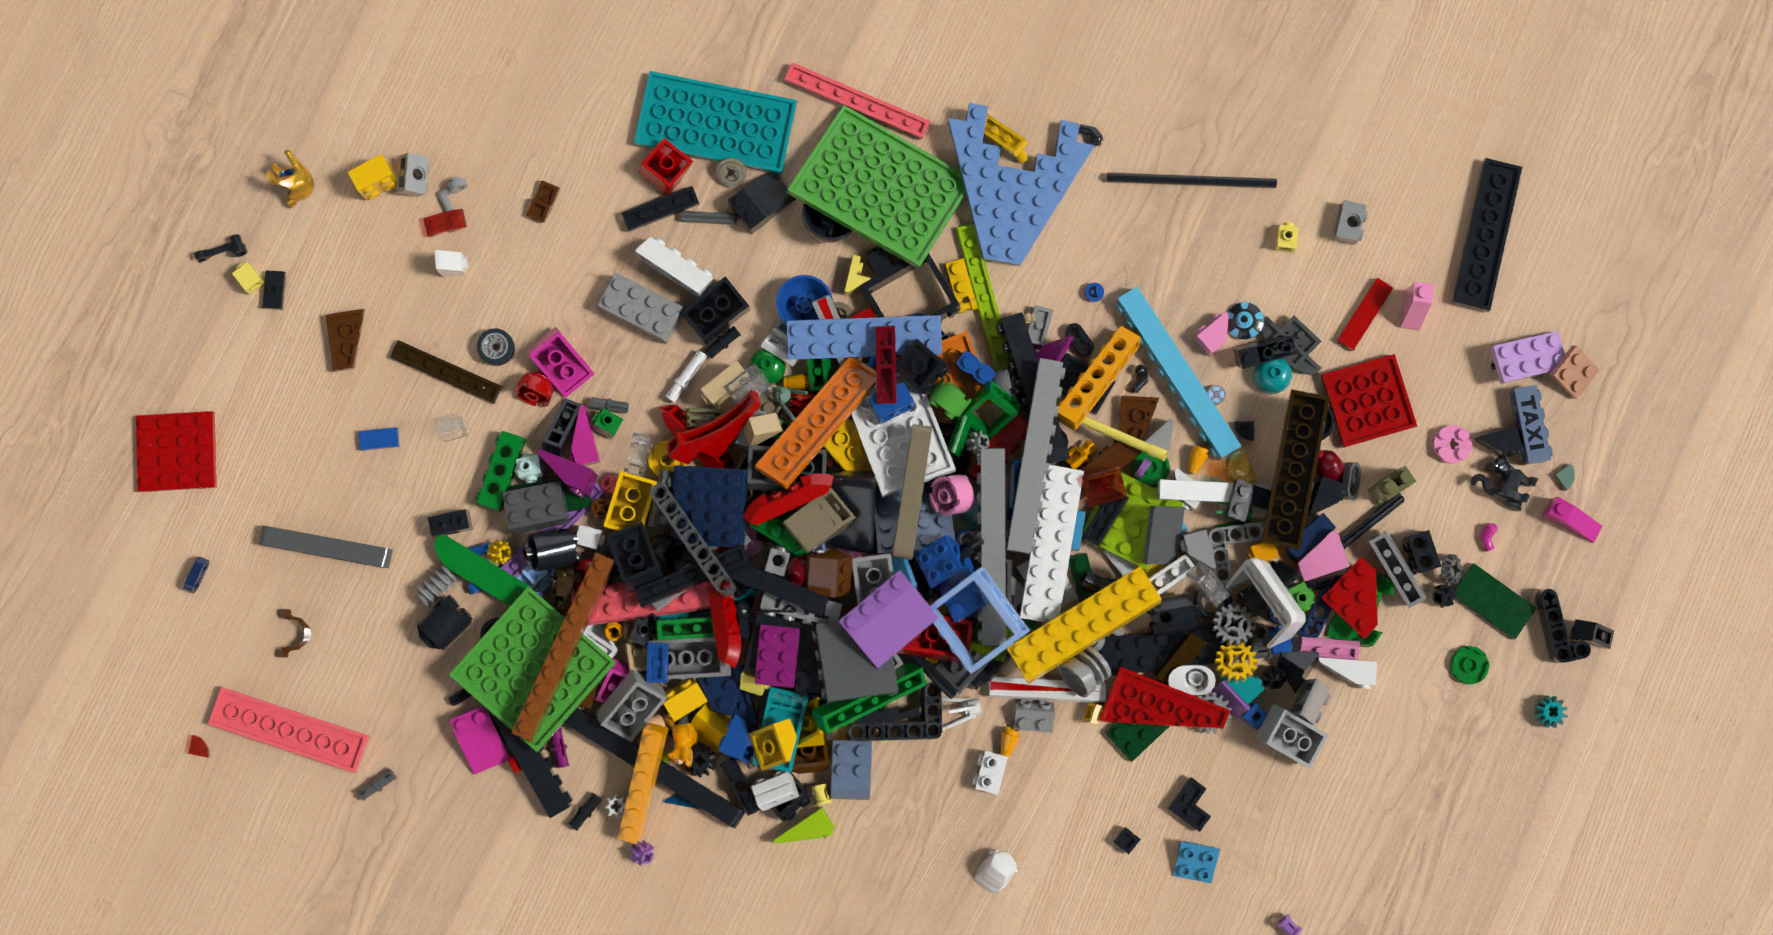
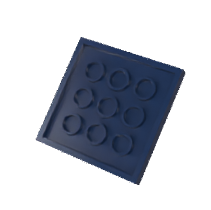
M673 465L672 495L708 546L732 548L743 544L745 547L746 520L743 518V515L746 511L747 470ZM672 506V513L676 509L675 506ZM681 522L678 525V528H684L686 526V522ZM671 526V541L684 544ZM691 537L689 542L695 543L697 537Z

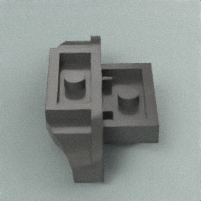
M1295 315L1282 328H1279L1268 316L1264 318L1262 332L1266 340L1293 335L1297 354L1284 357L1283 359L1294 369L1316 375L1322 369L1309 356L1322 341Z

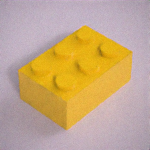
M620 471L603 527L619 531L643 522L646 529L653 504L650 491L657 484V481Z

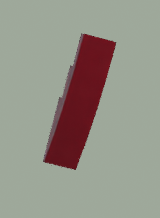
M875 326L877 404L897 403L895 326Z

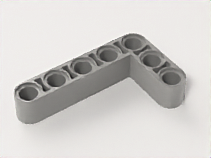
M1265 521L1215 528L1207 533L1213 557L1216 551L1223 554L1221 562L1217 561L1214 557L1216 568L1211 570V576L1215 583L1222 585L1232 578L1227 545L1261 541ZM1251 527L1258 530L1257 537L1250 535L1249 530ZM1232 530H1236L1239 533L1238 540L1231 538L1230 533ZM1215 532L1220 535L1219 542L1212 540V533ZM1219 570L1226 573L1224 581L1219 580L1217 576Z

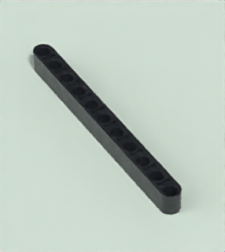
M578 707L564 722L567 726L635 767L640 746L633 741L630 742L601 726L599 720ZM661 759L656 781L736 829L746 813L744 810Z

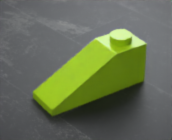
M822 807L773 841L775 844L818 839L822 836L826 839L834 833L832 829L835 828V825Z

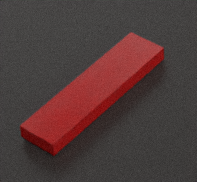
M1377 277L1337 339V342L1354 351L1394 287Z

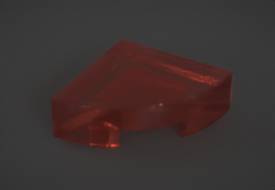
M192 735L188 754L210 757V750L206 742L201 737Z

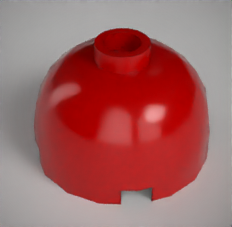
M539 371L522 375L513 390L514 393H518L517 397L521 401L535 407L536 403L542 404V407H547L554 392L551 381L544 373Z

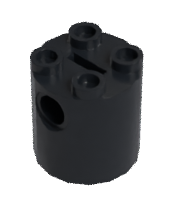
M569 528L529 534L527 542L523 547L524 559L535 572L574 566L575 563L580 561L579 554L575 548V544L578 543L576 533H571Z
M1189 593L1161 597V603L1147 611V615L1150 614L1152 621L1149 622L1150 632L1156 635V637L1190 632V630L1195 631L1196 619L1201 618L1200 606L1198 603H1192ZM1165 612L1166 618L1164 621H1161L1160 615Z
M450 594L447 597L444 596L416 623L419 638L429 648L445 650L472 623L471 620L473 618L470 613L464 608L460 610L458 608L459 604Z

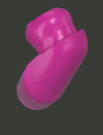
M1494 523L1486 524L1480 533V540L1485 552L1495 549L1491 538L1498 528Z

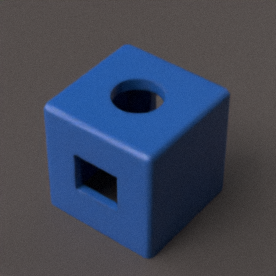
M1252 703L1250 709L1240 717L1253 730H1258L1263 724L1267 713L1257 703ZM1256 713L1258 717L1254 720L1252 716Z

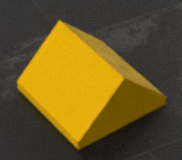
M818 697L807 702L797 748L825 745L824 733L816 727L812 714L813 709L821 706L820 698Z
M708 701L695 715L690 724L693 725L694 730L697 732L698 740L704 745L710 746V749L715 751V753H718L720 740L723 736H726L728 731L727 724L734 717L713 711Z

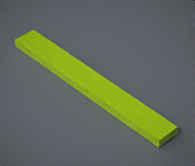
M974 224L957 227L956 231L996 374L998 371L1008 367L1009 359L1007 354L1003 352V341L996 331V322L1000 319V314L986 263L982 259Z

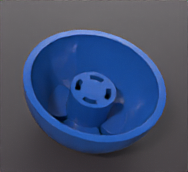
M811 275L792 277L778 291L776 297L778 315L786 325L787 321L819 320L812 301L828 294L833 301L831 291L817 277Z

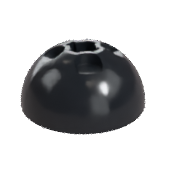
M805 203L803 204L802 221L805 229L813 238L825 243H835L844 240L853 232Z

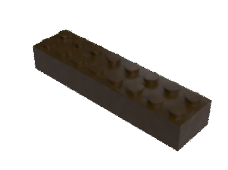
M1293 389L1289 393L1260 543L1301 550L1330 396Z

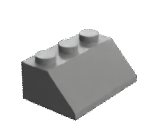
M891 553L853 559L852 568L857 605L894 575Z

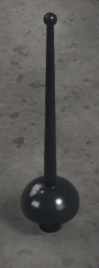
M740 601L735 605L736 618L748 619L751 613L794 612L793 609H751V606L745 601Z

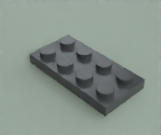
M978 618L973 622L970 654L976 662L1000 646L982 645V641H978V629H982V622H978ZM1006 632L1007 641L1009 638L1012 637L1008 632ZM938 660L933 666L958 690V694H961L990 661L972 674L965 670L959 662Z

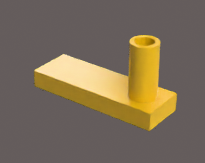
M987 114L984 136L1015 156L1019 163L1027 161L1028 156L1024 150L1029 144L1027 140Z

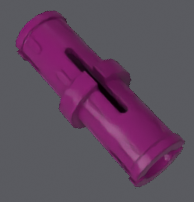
M559 728L551 737L553 745L551 749L555 754L557 769L570 766L566 753L567 744H564L562 728Z

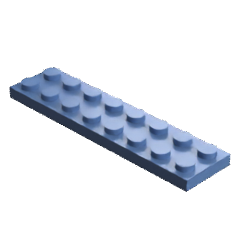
M941 315L787 321L788 360L876 356L875 326H895L896 356L903 355L916 338L934 353L942 354Z

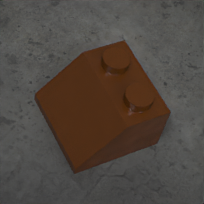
M839 550L807 556L805 588L827 597H839L850 594L853 556Z

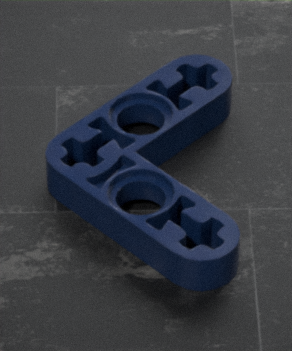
M1331 587L1320 589L1314 601L1315 603H1313L1308 616L1305 617L1304 625L1296 632L1297 634L1309 638H1316L1320 635L1331 612V608L1318 604V602H1323L1321 599L1324 596L1323 592H1327ZM1269 607L1267 611L1268 618L1282 626L1278 618H1274V613H1272ZM1317 607H1321L1325 612L1322 618H1317L1314 614ZM1310 619L1321 622L1320 625L1316 623L1314 626L1316 633L1309 635L1307 627H1311L1314 623Z

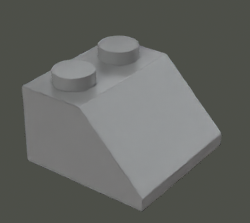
M1207 530L1181 537L1179 541L1180 554H1186L1192 563L1206 571L1216 568Z

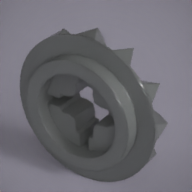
M1447 554L1441 564L1443 579L1450 585L1461 581L1460 575L1463 574L1461 571L1463 566L1460 564L1461 559L1456 554Z

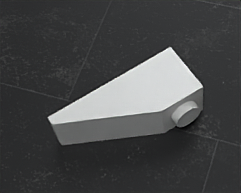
M1332 658L1317 659L1316 663L1346 681L1358 684V688L1370 689V685H1376L1377 662Z

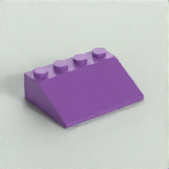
M899 570L844 616L839 623L874 665L879 668L939 617Z

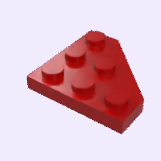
M1360 557L1321 599L1362 639H1365L1378 625L1376 570L1363 557Z

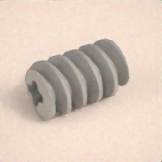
M440 566L442 573L434 571L436 578L431 575L428 576L429 583L425 580L422 581L423 588L419 585L416 586L418 596L428 607H430L429 600L433 603L437 601L435 595L439 598L443 596L441 590L445 593L449 592L447 585L454 588L455 584L453 581L460 583L456 576L444 566Z

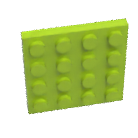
M1118 471L1111 476L1083 528L1082 536L1111 489L1117 490L1129 497V500L1100 548L1137 567L1141 566L1143 570L1148 572L1152 564H1144L1143 556L1150 506L1183 507L1184 503L1179 500L1158 499V490Z

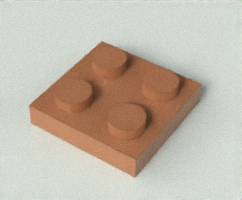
M1572 345L1549 375L1572 399H1578L1599 372V369L1577 346Z

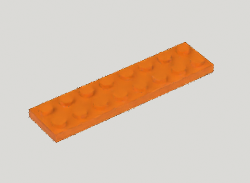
M849 357L798 415L796 421L791 423L755 465L756 470L787 489L877 384L876 371L858 359Z

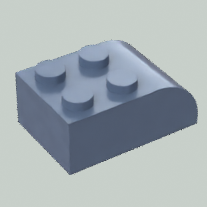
M833 740L831 799L870 800L872 742Z

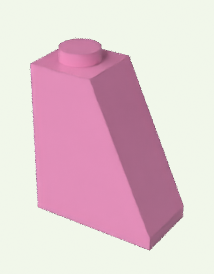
M1414 282L1404 291L1400 328L1420 330L1432 305L1434 284Z
M1337 529L1333 530L1298 563L1299 567H1296L1300 575L1299 578L1307 581L1350 566Z

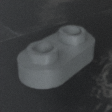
M1347 462L1344 466L1342 484H1345L1343 489L1346 490L1345 500H1355L1358 495L1361 467L1358 462Z

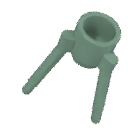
M783 386L772 387L773 398L778 401V405L782 407L792 421H796V418L786 407L785 403L790 399L792 393L807 395L808 392Z

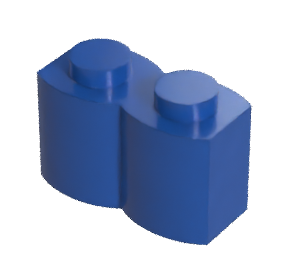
M962 352L955 362L956 367L960 371L970 374L972 379L980 385L986 386L996 375L989 365L980 363L979 359L970 352Z

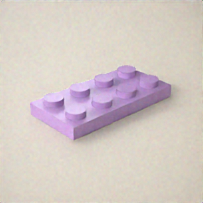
M1558 331L1490 347L1500 384L1552 372L1565 355Z

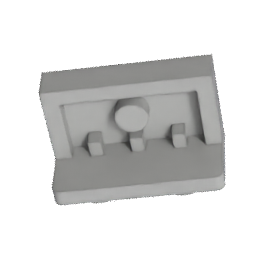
M1016 700L1014 729L1052 733L1055 715L1054 703L1045 700Z

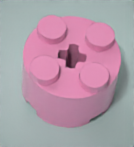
M966 475L939 477L931 485L933 489L932 493L929 494L930 503L937 513H941L944 516L965 513L976 501L972 485Z

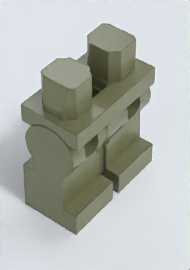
M1404 466L1367 490L1376 503L1380 505L1417 481L1408 468Z

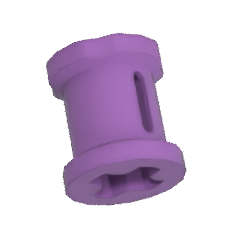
M1289 914L1285 915L1276 924V927L1281 928L1286 935H1298L1302 931V928L1298 927L1290 919L1291 916Z

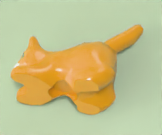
M665 716L664 718L672 731L675 742L674 751L667 756L677 764H682L685 761L686 765L690 767L693 760L691 746L697 744L698 734L690 723L675 725L672 718Z

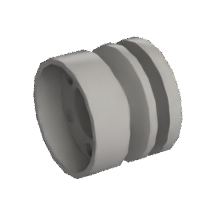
M1091 646L1062 663L1059 667L1060 675L1067 686L1083 698L1089 696L1096 690L1097 685H1101L1104 680L1111 676L1108 663Z

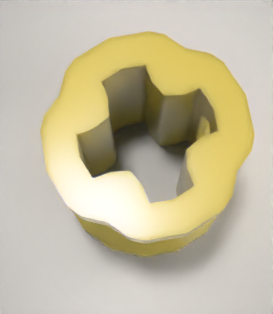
M828 783L811 787L815 794V806L832 802L828 795Z

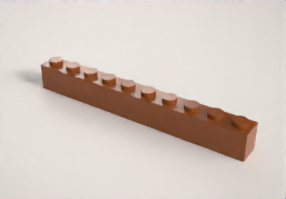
M598 553L595 554L511 732L512 734L533 743L616 566L614 560Z

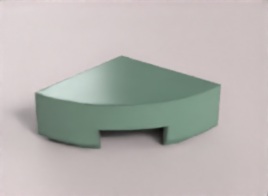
M1572 464L1567 465L1554 475L1565 491L1574 482L1575 472Z

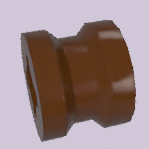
M596 499L591 505V511L598 519H606L610 504L605 499Z

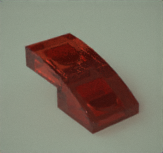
M463 209L451 210L423 218L427 237H434L445 232L452 233L467 227Z

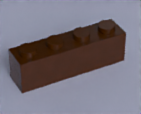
M1114 440L1115 444L1110 448L1106 446L1098 452L1100 456L1096 459L1092 457L1083 463L1084 468L1081 469L1084 471L1080 500L1142 454V451Z

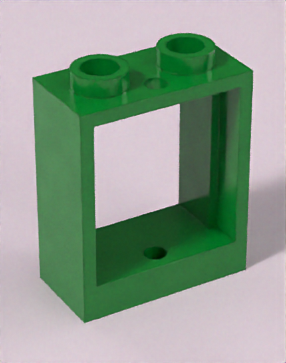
M990 381L971 398L973 401L961 416H967L971 420L970 427L975 431H982V435H987L990 440L1019 414L1020 402L996 383ZM988 399L1005 411L990 426L973 414Z

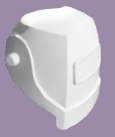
M990 850L988 856L981 862L974 879L987 891L998 894L1011 881L1013 874L1018 872V869H1016L1017 863L1005 851L996 850L992 852Z

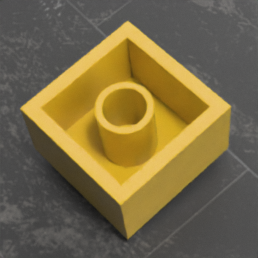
M382 154L348 171L356 189L366 200H373L380 195L379 193L385 190L390 191L397 186V176L390 163Z

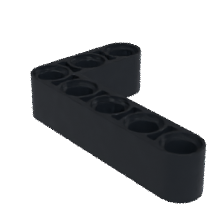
M934 682L927 683V685L921 687V722L853 723L847 726L845 735L851 741L937 739L943 731L942 691ZM929 686H932L935 690L932 697L927 694ZM931 705L935 708L933 716H930L927 711ZM912 725L917 729V733L914 736H911L909 733V728ZM931 725L936 729L933 736L928 733V728ZM874 726L879 730V734L876 737L871 735V729ZM892 726H895L898 729V733L895 737L891 736L890 729ZM854 727H857L860 731L859 736L856 738L851 734Z

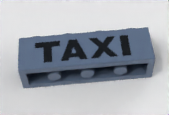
M1537 385L1510 390L1509 395L1515 425L1523 449H1520L1523 466L1550 461L1553 452L1551 446L1548 445L1549 431L1544 424L1545 411L1541 408L1540 390L1537 389Z

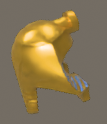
M285 150L284 153L292 166L281 169L274 162L270 168L277 176L288 177L276 178L270 170L266 172L265 176L272 185H282L290 189L286 202L293 208L298 201L305 200L312 194L315 185L311 173L290 150Z

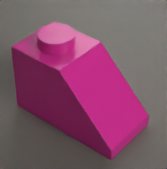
M613 658L616 664L604 677L595 700L605 703L629 674L628 664Z

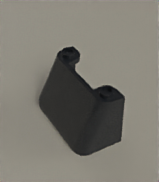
M829 470V475L833 476L831 488L856 518L844 531L826 541L825 544H827L828 548L874 554L875 475L873 471Z

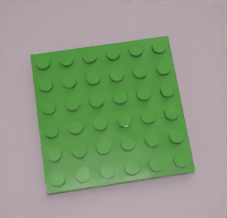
M528 586L452 670L449 676L513 730L565 617ZM584 634L533 743L522 739L537 753L616 664L610 656Z

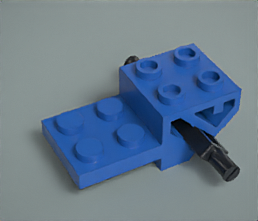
M944 535L914 553L921 568L919 574L914 576L916 584L920 581L928 582L931 589L938 588L941 596H944L974 573L973 570L975 568L969 556L974 553V549L984 544L983 539L978 537L972 542L968 540L959 545L950 535ZM972 581L947 600L945 604L954 622L957 623L989 605V602L977 583Z

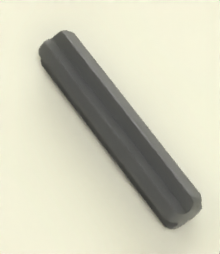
M681 211L680 219L682 222L735 225L737 216L732 213Z

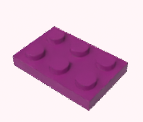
M760 625L755 684L794 688L799 628Z

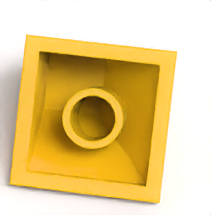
M791 719L749 733L762 771L790 761L797 738Z

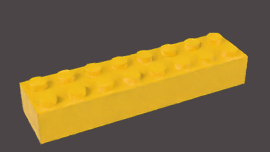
M1140 566L1007 648V651L1026 682L1030 684L1159 605L1162 599Z

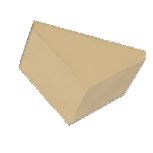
M777 413L749 418L744 428L748 444L751 446H756L783 431Z

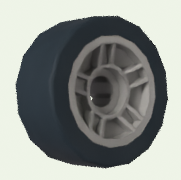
M493 328L485 331L479 337L477 351L487 364L501 366L512 359L515 352V343L506 331ZM493 344L499 345V349L493 350Z

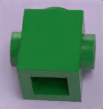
M603 408L600 413L596 411L591 420L594 424L591 428L612 439L623 419Z

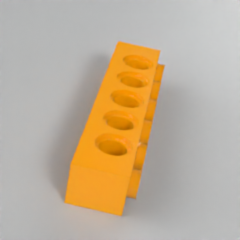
M1123 326L1111 334L1110 341L1107 345L1104 344L1101 347L1097 358H1093L1090 361L1087 371L1080 374L1077 384L1074 388L1071 387L1068 390L1064 401H1060L1057 404L1059 406L1058 421L1076 431L1140 347V336ZM1109 361L1111 364H1104V362ZM1098 375L1100 378L1095 379L1093 376ZM1083 390H1089L1090 392H1088V393H1083L1082 391H1083ZM1072 404L1079 405L1078 407H1071Z

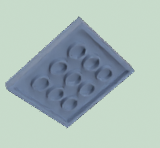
M877 485L875 487L874 518L878 555L891 553L892 556L902 491L882 497ZM924 487L913 554L944 535H950L955 540L952 515L944 516L941 513H937L930 503V492Z

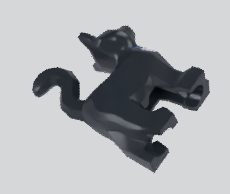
M1500 455L1490 465L1485 466L1487 470L1502 475L1495 488L1490 487L1489 479L1484 474H1475L1471 478L1472 486L1481 481L1484 492L1494 496L1507 507L1517 512L1521 511L1522 503H1527L1530 497L1527 493H1519L1517 491L1519 486L1534 487L1538 481V478L1527 477L1520 469L1511 466L1505 455Z

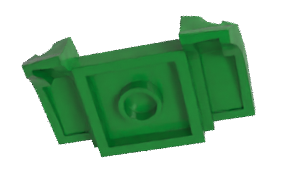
M1350 565L1349 567H1347L1346 570H1345V573H1346L1353 565ZM1376 573L1378 610L1382 594L1394 595L1392 579ZM1335 613L1334 617L1331 618L1326 637L1336 640L1359 641L1360 647L1367 648L1374 646L1383 632L1373 630L1365 639H1362Z

